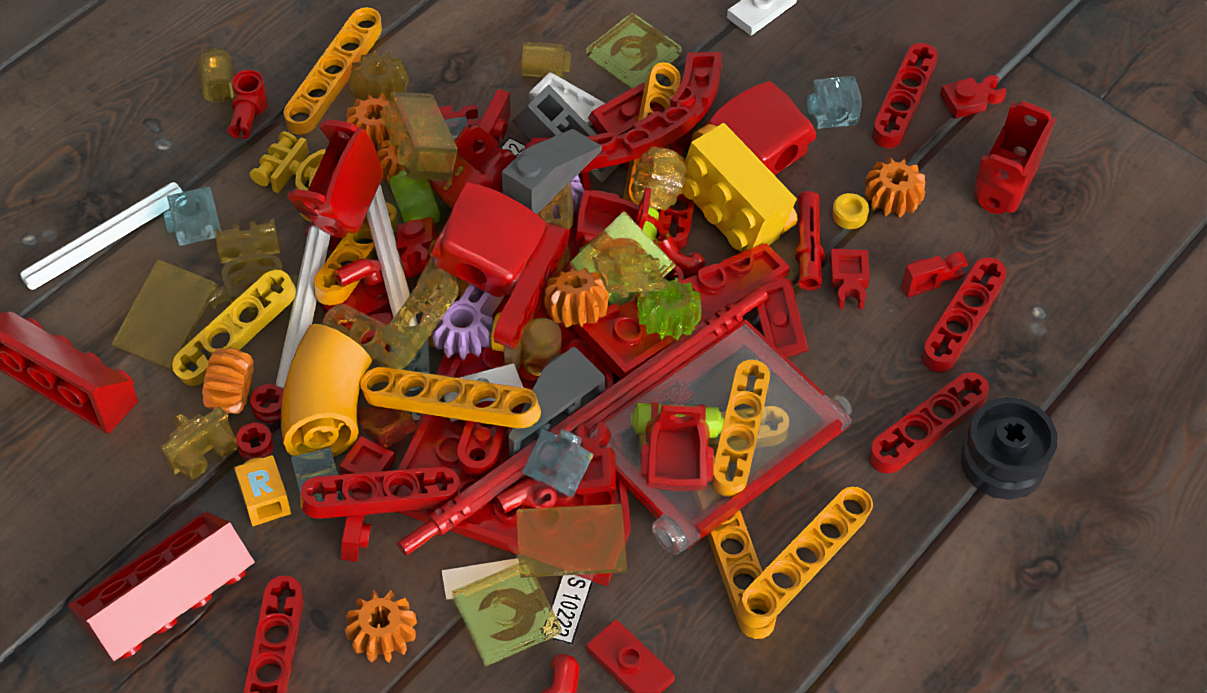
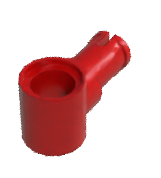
M251 69L238 72L232 79L234 91L232 109L234 112L231 123L228 126V133L236 139H239L241 130H243L242 139L250 137L254 117L264 112L268 106L264 79L258 71Z

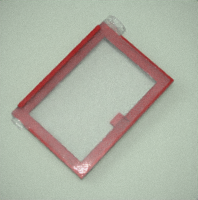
M744 320L601 422H604L611 432L610 441L605 447H611L616 452V477L657 518L652 523V530L657 541L668 553L677 556L685 549L688 550L850 427L852 419L849 415L852 413V408L848 400L841 395H836L830 399L747 320ZM749 359L763 362L770 371V381L746 488L734 497H725L714 490L711 481L708 482L706 490L675 492L646 487L645 479L640 477V453L642 446L647 444L646 435L635 434L631 423V414L634 408H636L637 403L651 404V402H658V404L679 406H698V404H704L705 407H719L724 423L735 371L738 365ZM749 375L745 391L753 393L756 376ZM741 404L734 408L735 412L741 417L748 418L755 414L754 409L746 404ZM598 424L589 430V438L597 435ZM721 433L718 435V438H709L708 447L713 448L715 458ZM734 436L726 441L735 450H743L748 447L747 441L741 437ZM729 462L725 480L733 481L737 463Z

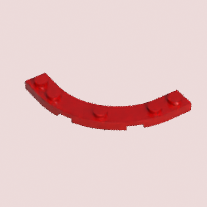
M687 52L682 82L675 94L670 98V106L664 112H654L634 123L633 130L618 136L613 131L586 136L601 145L602 151L581 172H589L592 169L614 166L641 158L668 147L669 144L691 130L705 116L716 98L722 70V52ZM532 138L530 147L550 138Z

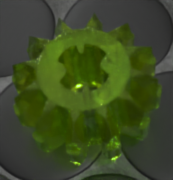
M421 168L406 169L399 172L398 175L391 177L389 184L404 223L413 219L419 220L433 217L435 223L439 222L440 212L426 175Z
M663 276L660 277L657 283L648 281L647 286L638 296L637 317L639 324L646 325L647 334L658 332L661 340L666 335H671L677 341L682 334L691 335L695 326L698 325V321L701 320L700 293L693 291L691 282L679 283L678 277L673 281H667Z

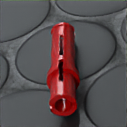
M813 191L802 192L797 198L799 246L795 250V259L799 263V286L807 291L817 290L821 287V263L824 260V248L820 244V196Z

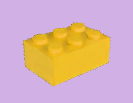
M725 123L691 142L677 182L682 193L688 199L694 200V203L703 211L706 219L711 224L716 225L727 237L730 245L741 253L764 243L770 245L778 240L797 200Z

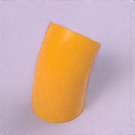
M309 325L291 361L282 397L281 430L283 444L287 453L297 459L306 461H320L336 457L348 450L356 441L359 432L357 402L361 388L360 381L372 364L369 354L358 343L338 330L326 325Z

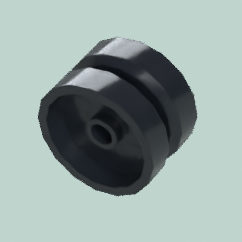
M1005 397L989 401L979 408L973 417L961 450V466L966 478L979 491L993 498L1013 500L1028 496L1039 488L1057 449L1056 428L1051 418L1040 407L1024 399Z

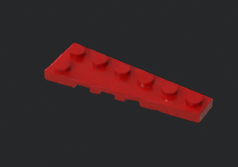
M767 243L724 259L719 264H712L698 270L697 275L682 281L677 278L667 282L666 287L650 293L647 290L635 295V299L620 306L617 303L610 305L607 308L606 316L599 317L597 323L587 322L583 324V327L575 324L574 329L615 374L622 379L728 303L735 304L753 291V288L787 277L791 267Z

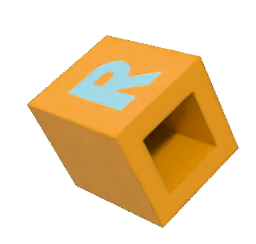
M273 455L265 458H253L243 465L234 467L252 526L291 514L287 494Z

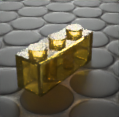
M391 92L389 105H384L382 123L384 127L388 128L390 143L395 146L398 163L403 165L408 179L451 181L458 148L433 94Z

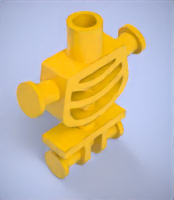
M283 131L279 135V142L271 144L268 148L269 155L264 154L260 158V166L251 170L250 177L260 186H268L271 179L273 191L279 193L292 175H296V189L308 191L305 184L308 180L310 186L326 149H321L308 156L307 139L301 137L297 140L291 133ZM300 213L305 220L312 222V220Z

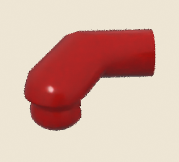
M669 233L655 239V246L667 257L670 263L680 267L685 276L692 277L697 275L698 270L705 268L706 261L700 253L692 252L689 256L680 253Z
M357 259L334 270L335 279L340 287H345L362 278L370 286L376 285L383 280L382 266L376 259Z
M526 479L495 496V499L504 514L520 505L547 510L555 505L557 493L548 484Z
M565 653L558 654L552 659L550 665L554 668L552 685L541 693H576L580 674L579 664L575 657Z

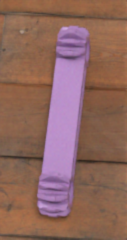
M578 175L537 214L547 223V226L560 218L569 223L571 214H578L584 192ZM470 284L459 301L453 302L446 297L444 307H435L433 319L429 323L430 334L433 336V343L436 349H444V353L448 358L455 353H459L463 361L467 353L470 352L479 357L481 347L490 348L494 322L491 316L504 296L494 297Z

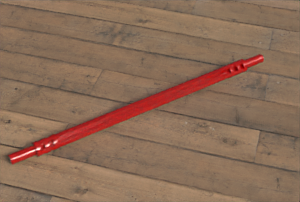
M759 286L735 304L728 303L428 515L426 523L397 542L400 551L405 556H408L437 534L443 536L493 500L495 496L510 488L577 440L579 425H585L590 430L598 422L607 418L741 323L745 314L768 298L767 292Z

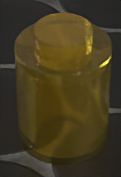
M524 41L521 66L522 76L545 77L551 72L563 78L564 71L570 72L572 52L565 51V44Z
M210 48L203 51L197 58L203 97L208 101L217 103L230 100L234 97L232 87L234 69L231 55L226 50L220 48Z
M537 318L528 322L523 328V364L530 373L540 376L549 360L555 355L561 354V330L550 319Z

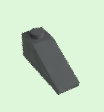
M550 85L545 87L512 120L530 140L532 138H552L571 129L578 131L584 136L597 135ZM618 165L592 169L588 172L589 179L600 185Z
M571 129L528 147L502 171L503 194L538 214L602 151V146L578 131Z
M572 347L564 354L555 355L544 367L532 390L536 394L541 409V416L530 427L512 429L508 437L509 458L605 391V376L576 347ZM526 403L521 413L529 410L531 404Z

